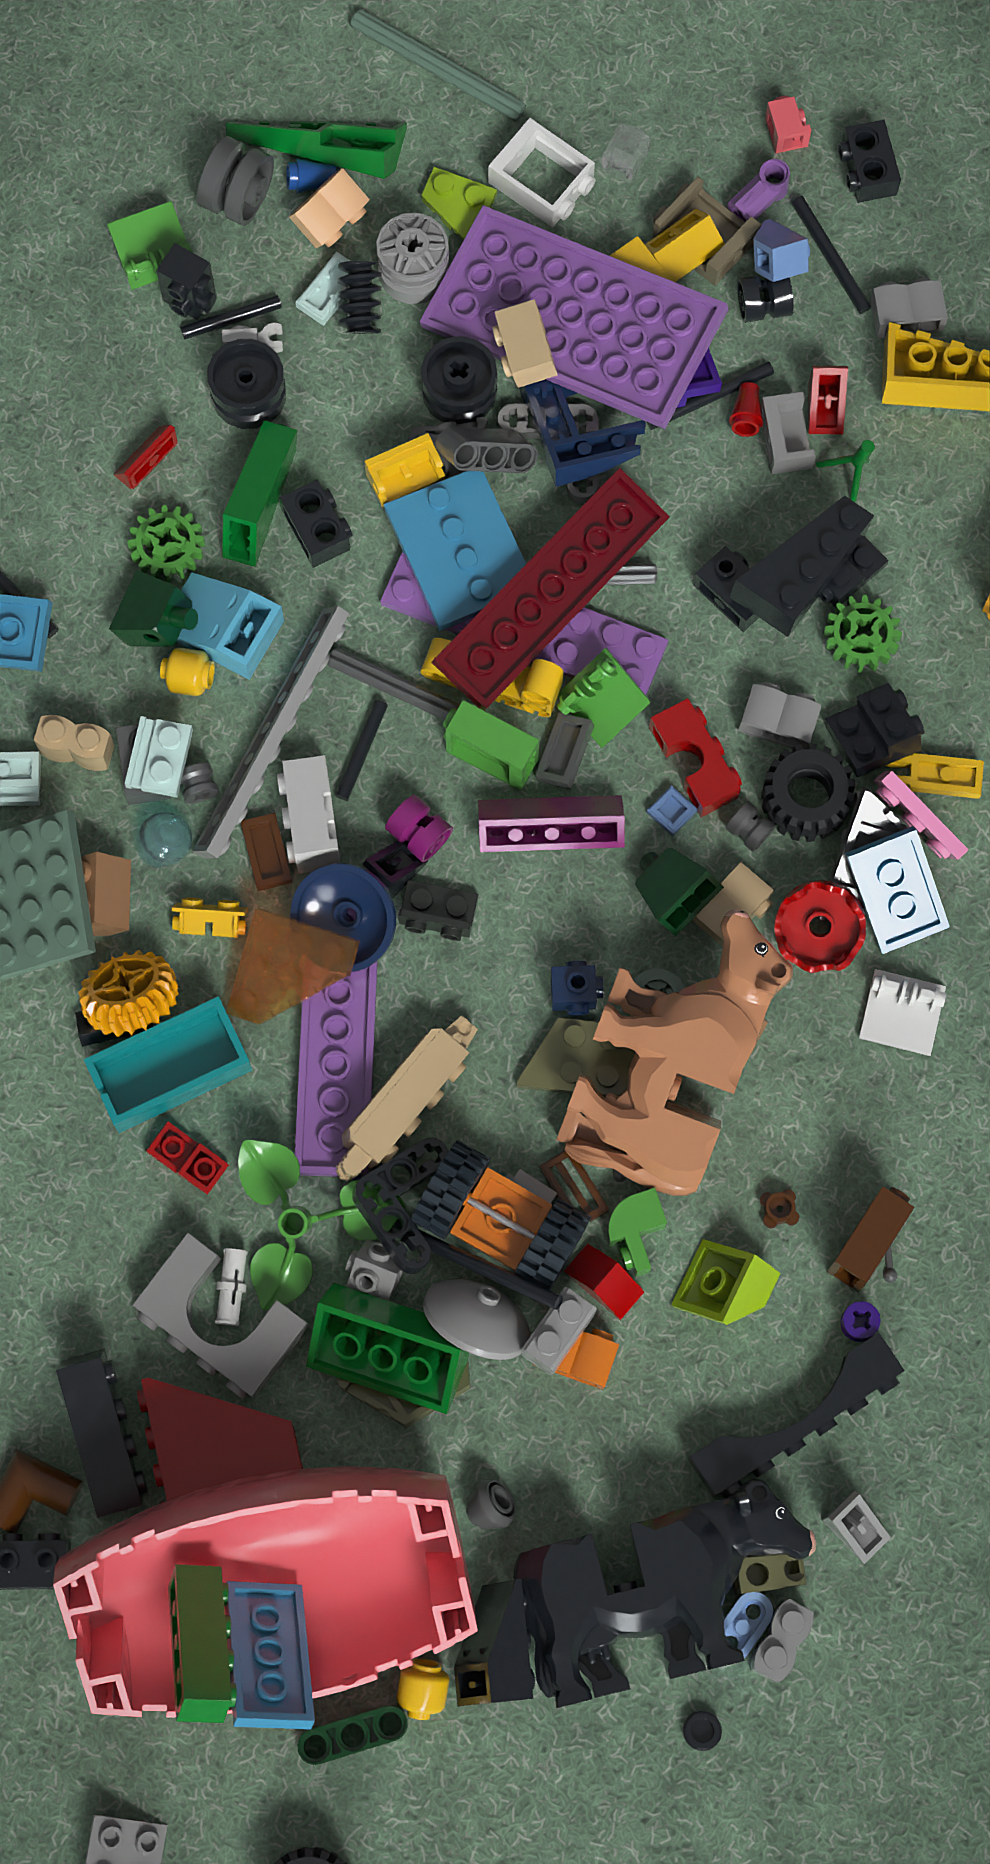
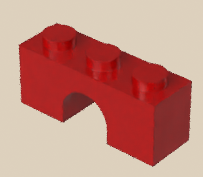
M687 698L652 716L649 729L666 758L680 751H688L696 755L700 760L702 767L694 774L685 778L683 788L692 804L697 808L700 818L738 799L742 781L733 766L728 767L722 757L725 755L724 749L716 736L711 738L706 730L707 721L702 710L698 706L693 707Z

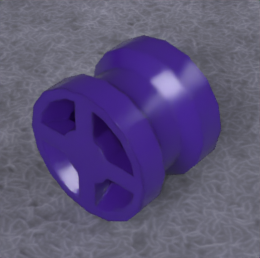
M864 1301L855 1302L842 1314L840 1320L841 1330L852 1341H866L878 1331L881 1322L880 1314L876 1307Z

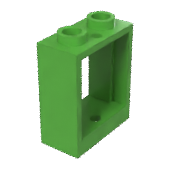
M464 700L457 710L452 708L443 723V727L446 728L443 739L446 740V752L522 791L538 763L539 739Z

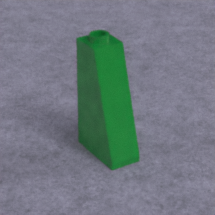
M263 421L223 513L222 558L256 567L296 453V429L289 428L283 424Z

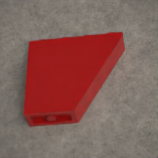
M151 1378L141 1379L143 1389L137 1390L138 1402L141 1412H148L151 1426L145 1428L149 1450L156 1449L159 1464L153 1465L154 1477L157 1487L164 1486L167 1501L196 1490L245 1477L303 1469L294 1425L291 1421Z

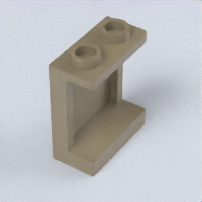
M698 176L691 184L685 183L679 189L675 196V201L669 207L663 206L657 212L653 219V238L696 208L709 214L725 245L715 255L694 270L716 286L753 247L754 237L762 224L753 217H750L746 222L742 221L704 191V180Z

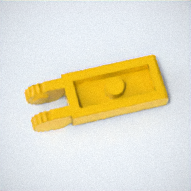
M914 753L885 765L891 768L910 767L909 776H897L912 792L976 799L981 797L984 761Z

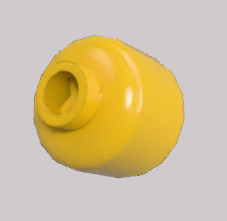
M175 648L170 653L169 658L162 659L160 678L165 679L166 686L170 692L200 696L205 689L212 687L215 665L213 661H209L206 652Z
M413 1659L412 1666L400 1671L396 1700L399 1706L408 1710V1717L417 1720H429L431 1714L439 1713L445 1708L450 1679L447 1672L442 1670V1664L429 1659Z

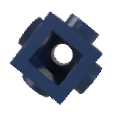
M569 961L565 963V966L551 967L552 1011L567 1010L569 1015H586L589 1013V1010L596 1009L597 998H603V976H596L595 965L587 966L586 961Z

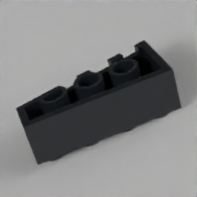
M842 497L735 581L730 598L789 637L865 536L874 515L848 497Z
M104 1348L61 1361L56 1372L97 1518L142 1505V1494L148 1493V1487L143 1471L136 1472L133 1457L138 1456L133 1434L127 1435L123 1420L128 1419L123 1398H117L114 1383L117 1382V1376L112 1360L108 1361Z

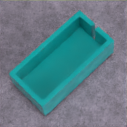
M219 996L83 1059L118 1133L126 1131L253 1071Z

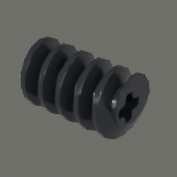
M346 261L338 264L339 270L348 273V275L338 278L339 284L348 287V289L338 292V297L347 301V303L338 306V312L347 315L346 318L340 319L337 322L338 326L347 329L343 333H381L380 328L371 325V322L381 319L380 314L371 311V308L381 305L380 300L372 297L373 293L381 291V286L372 283V279L382 276L381 272L372 269V265L379 262Z

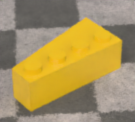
M888 323L883 352L881 404L990 411V350L975 351L964 346L965 343L952 340L951 343L930 338V333L917 330V333H912L900 329L901 325Z

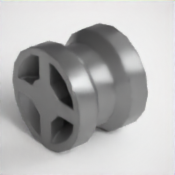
M200 763L184 768L181 784L185 788L183 793L185 803L196 804L212 799L219 794L217 784L213 783L211 779L213 774L211 764Z

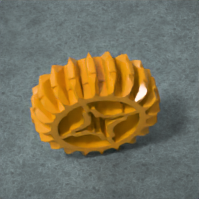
M137 950L132 955L125 951L121 957L115 958L111 956L110 961L106 963L99 962L97 970L88 971V978L81 981L82 989L78 992L82 1013L94 1030H102L104 1035L114 1032L117 1037L121 1036L124 1032H129L133 1035L135 1030L141 1028L146 1031L147 1026L151 1023L159 1024L160 1016L170 1015L169 1008L176 1005V996L179 994L174 970L170 968L169 963L164 960L163 956H155L152 951L143 954L140 950Z

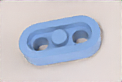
M759 1592L746 1593L736 1601L724 1618L726 1637L733 1636L738 1642L737 1648L743 1652L744 1658L749 1654L771 1622L773 1606L770 1600ZM751 1604L756 1605L760 1610V1615L755 1620L748 1618L746 1615V1608Z

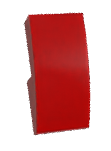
M169 1121L165 1122L145 1150L151 1157L206 1195L209 1194L229 1166L227 1162L201 1143L194 1141Z

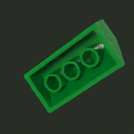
M333 1283L317 1305L306 1367L447 1414L468 1362L469 1352L458 1348L442 1337L432 1327L424 1312Z

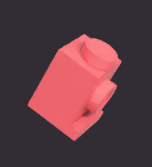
M780 96L768 102L765 120L775 154L808 147L811 135L810 124L806 125L804 110L802 108L798 109L795 97Z

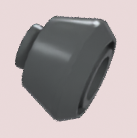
M481 1480L467 1499L466 1513L471 1523L482 1529H495L509 1526L514 1519L515 1503L509 1490L497 1480Z

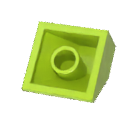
M702 1239L671 1306L728 1325L765 1307L781 1273L755 1254Z

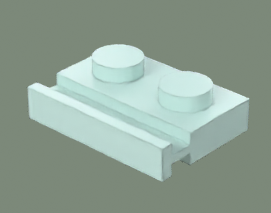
M140 716L125 780L126 788H137L145 792L178 797L193 732L192 725L160 719L151 720Z
M39 751L0 752V806L40 805L41 755Z

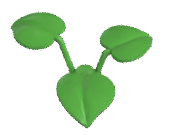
M251 1139L242 1142L238 1158V1168L242 1187L246 1194L253 1201L261 1205L273 1203L279 1195L282 1198L281 1208L283 1212L278 1219V1228L281 1234L286 1237L289 1247L287 1249L280 1243L267 1244L254 1254L250 1265L251 1280L257 1293L260 1307L262 1310H270L276 1301L285 1306L298 1298L308 1288L312 1280L313 1265L311 1259L306 1254L294 1251L296 1248L295 1239L309 1232L313 1223L344 1215L343 1226L350 1236L360 1241H366V1239L373 1241L378 1238L352 1199V1192L360 1179L348 1183L340 1191V1201L343 1208L311 1215L310 1211L303 1206L291 1207L289 1196L285 1191L294 1187L300 1177V1164L295 1153L285 1145L276 1142ZM365 1186L362 1196L365 1199L371 1197L376 1202L375 1197L378 1191L375 1188L369 1190ZM398 1197V1201L405 1210L404 1201L401 1197ZM384 1203L382 1207L378 1205L375 1212H373L374 1215H378L384 1207L389 1205L387 1203ZM393 1215L383 1217V1229L388 1232L398 1218Z

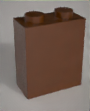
M882 1187L861 1217L827 1273L859 1292L868 1282L915 1208L908 1203L910 1198L894 1187H891L889 1190Z

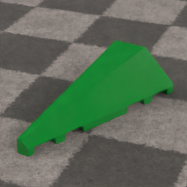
M236 121L226 123V136L235 140L382 179L395 172L407 130L406 122H397V125L392 128L377 127L376 122H366V125L344 124L343 122L290 121L288 127L270 126L269 121H259V125L236 123Z

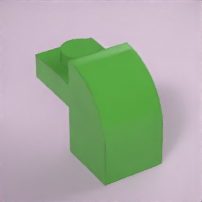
M655 1188L631 1195L621 1201L614 1209L608 1225L607 1239L609 1247L624 1243L625 1247L619 1249L625 1269H633L635 1277L649 1273L651 1270V1265L640 1236L664 1229L667 1225Z

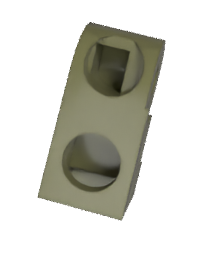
M783 1554L745 1557L740 1572L733 1583L734 1594L739 1595L806 1585L803 1559L798 1560Z

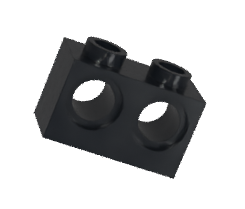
M885 119L845 127L842 141L838 142V153L841 162H847L849 170L846 172L847 187L849 192H855L857 203L896 196L901 177ZM864 145L867 146L869 149L863 150L860 149L858 146ZM866 175H873L878 179L871 180L868 179Z
M318 480L279 497L281 510L312 568L350 550L349 538L353 536L350 526L344 517L341 519L337 517L334 511L337 504L331 491L328 488L323 490ZM308 504H315L319 507L311 513L302 510ZM323 533H331L335 536L328 542L317 539Z

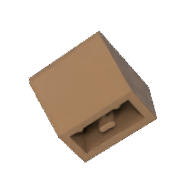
M97 851L81 856L93 936H110L129 930L131 860Z

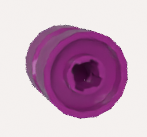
M414 794L394 811L387 821L385 829L399 842L407 841V849L421 862H425L446 843L453 832V827L439 814L431 815V807Z

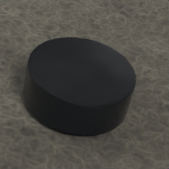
M694 1712L686 1718L683 1724V1737L686 1743L695 1750H710L721 1739V1724L718 1718L710 1712Z

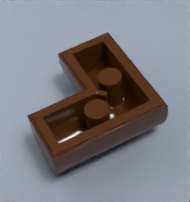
M15 1449L0 1479V1528L12 1534H17L33 1500L68 1516L84 1481L23 1451Z

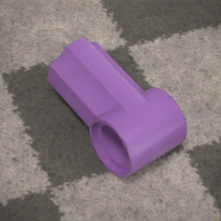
M770 159L764 162L760 167L759 174L728 202V209L744 222L750 217L756 220L773 202L783 199L788 193L790 178L788 165L779 159ZM775 177L780 179L781 182L772 184L767 179Z

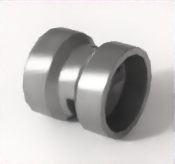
M747 802L732 817L725 829L733 836H742L744 845L754 852L771 835L776 825L770 819H763L761 816H758L757 808L750 802Z

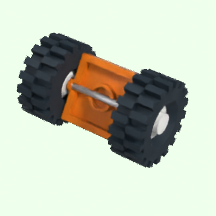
M456 1140L431 1178L428 1187L416 1206L411 1220L443 1240L450 1233L516 1271V1275L551 1290L591 1220V1216L560 1198L552 1205L488 1168L491 1158L462 1141Z

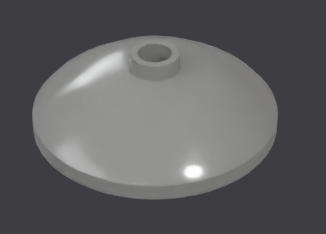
M463 1278L447 1279L433 1284L424 1297V1313L432 1327L447 1341L471 1354L496 1360L515 1358L522 1354L521 1350L531 1336L530 1327L520 1308L503 1292L489 1284Z

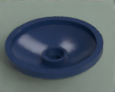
M333 863L313 871L300 883L292 899L290 921L295 940L309 959L327 970L350 973L373 965L387 952L395 935L396 910L388 889L373 873L355 864ZM349 908L356 912L355 920L349 918L347 913Z

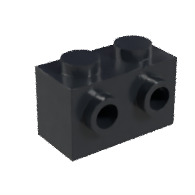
M174 243L156 270L162 299L169 304L172 311L177 315L185 318L189 315L198 320L204 311L209 312L217 299L211 264L207 260Z
M724 546L695 573L693 586L744 633L759 617L731 599L730 595L735 581L750 570L747 560L740 553L732 552Z
M39 1533L38 1541H23V1534H0V1590L54 1589L55 1565L61 1556L71 1551V1542L61 1540V1533Z

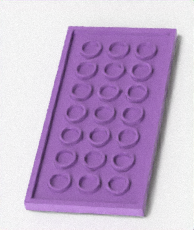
M483 205L419 322L422 328L446 338L463 336L475 339L486 346L494 358L501 360V357L506 356L504 345L498 347L492 326L498 325L495 311L535 299L558 374L546 380L666 429L729 309L725 302Z

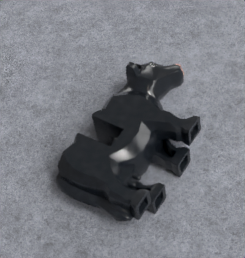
M752 1478L746 1481L732 1495L724 1499L681 1507L660 1517L630 1524V1531L644 1583L643 1587L637 1588L636 1581H631L613 1586L615 1594L607 1596L592 1534L552 1543L520 1553L515 1562L513 1578L522 1579V1588L527 1595V1607L525 1609L526 1626L535 1641V1675L540 1690L547 1698L555 1697L556 1708L592 1700L591 1690L581 1676L580 1671L592 1682L595 1698L630 1690L628 1679L616 1671L609 1661L611 1659L610 1647L615 1644L618 1638H645L661 1634L665 1646L664 1657L669 1661V1679L706 1670L704 1662L695 1653V1642L698 1651L705 1655L708 1670L745 1661L743 1652L733 1646L725 1635L724 1614L722 1610L725 1594L729 1592L737 1578L744 1557L748 1555L783 1554L798 1560L807 1558L816 1550V1536L814 1533L804 1527L791 1514L784 1503L772 1493L764 1480Z

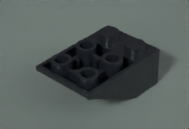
M522 1579L482 1586L475 1605L478 1631L463 1639L454 1665L457 1707L534 1699L535 1675L530 1667L529 1649L531 1646V1635L528 1628H526L525 1609L527 1607V1595L522 1588Z

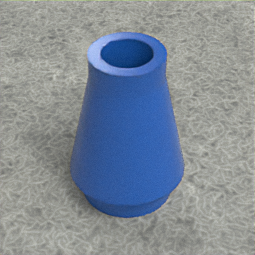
M295 159V162H287V189L295 190L296 193L318 189L336 172V166Z

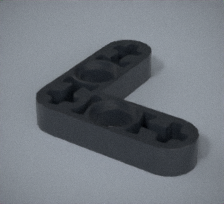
M429 1137L421 1140L363 1176L357 1182L352 1192L353 1202L396 1266L407 1274L419 1273L426 1267L431 1258V1249L397 1198L436 1173L448 1152L447 1146L437 1138ZM426 1150L429 1153L434 1151L438 1153L435 1162L428 1160L421 1164L418 1169L416 1162L422 1159ZM395 1166L405 1167L410 1173V1181L405 1184L395 1182L391 1176V1169ZM365 1186L369 1190L375 1188L378 1191L375 1197L376 1202L371 1197L365 1199L362 1196ZM384 1203H387L389 1205L387 1207H384L378 1213V1215H374L373 1212H375L378 1205L380 1207H382ZM387 1215L397 1217L401 1223V1230L398 1233L386 1232L382 1227V1218ZM408 1233L410 1237H408L405 1244L403 1242H401L399 1246H396L394 1244L395 1242L400 1241L404 1237V1235ZM407 1247L411 1251L418 1250L421 1253L417 1259L418 1263L414 1259L409 1261L405 1259V1255L408 1252Z

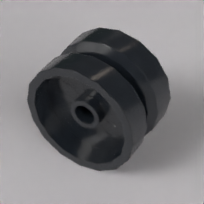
M463 336L446 338L434 344L425 355L421 367L424 404L430 414L442 423L456 421L457 425L477 422V418L485 417L491 411L497 397L498 373L495 358L482 343Z
M255 339L234 340L224 344L213 354L207 367V382L211 401L217 415L227 424L240 429L260 428L264 420L272 422L281 413L286 402L284 369L278 354L266 343Z

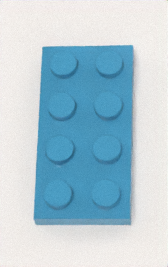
M227 1581L229 1595L227 1605L225 1606V1615H230L231 1633L229 1639H227L228 1649H233L234 1665L230 1673V1683H236L237 1688L236 1703L232 1707L233 1727L312 1729L315 1718L302 1585Z

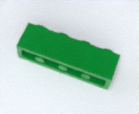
M175 1564L168 1585L176 1722L224 1723L229 1707H234L236 1703V1683H230V1673L234 1665L233 1649H228L227 1639H229L231 1633L230 1615H225L224 1608L228 1602L229 1588L228 1583L222 1582V1570L219 1566Z

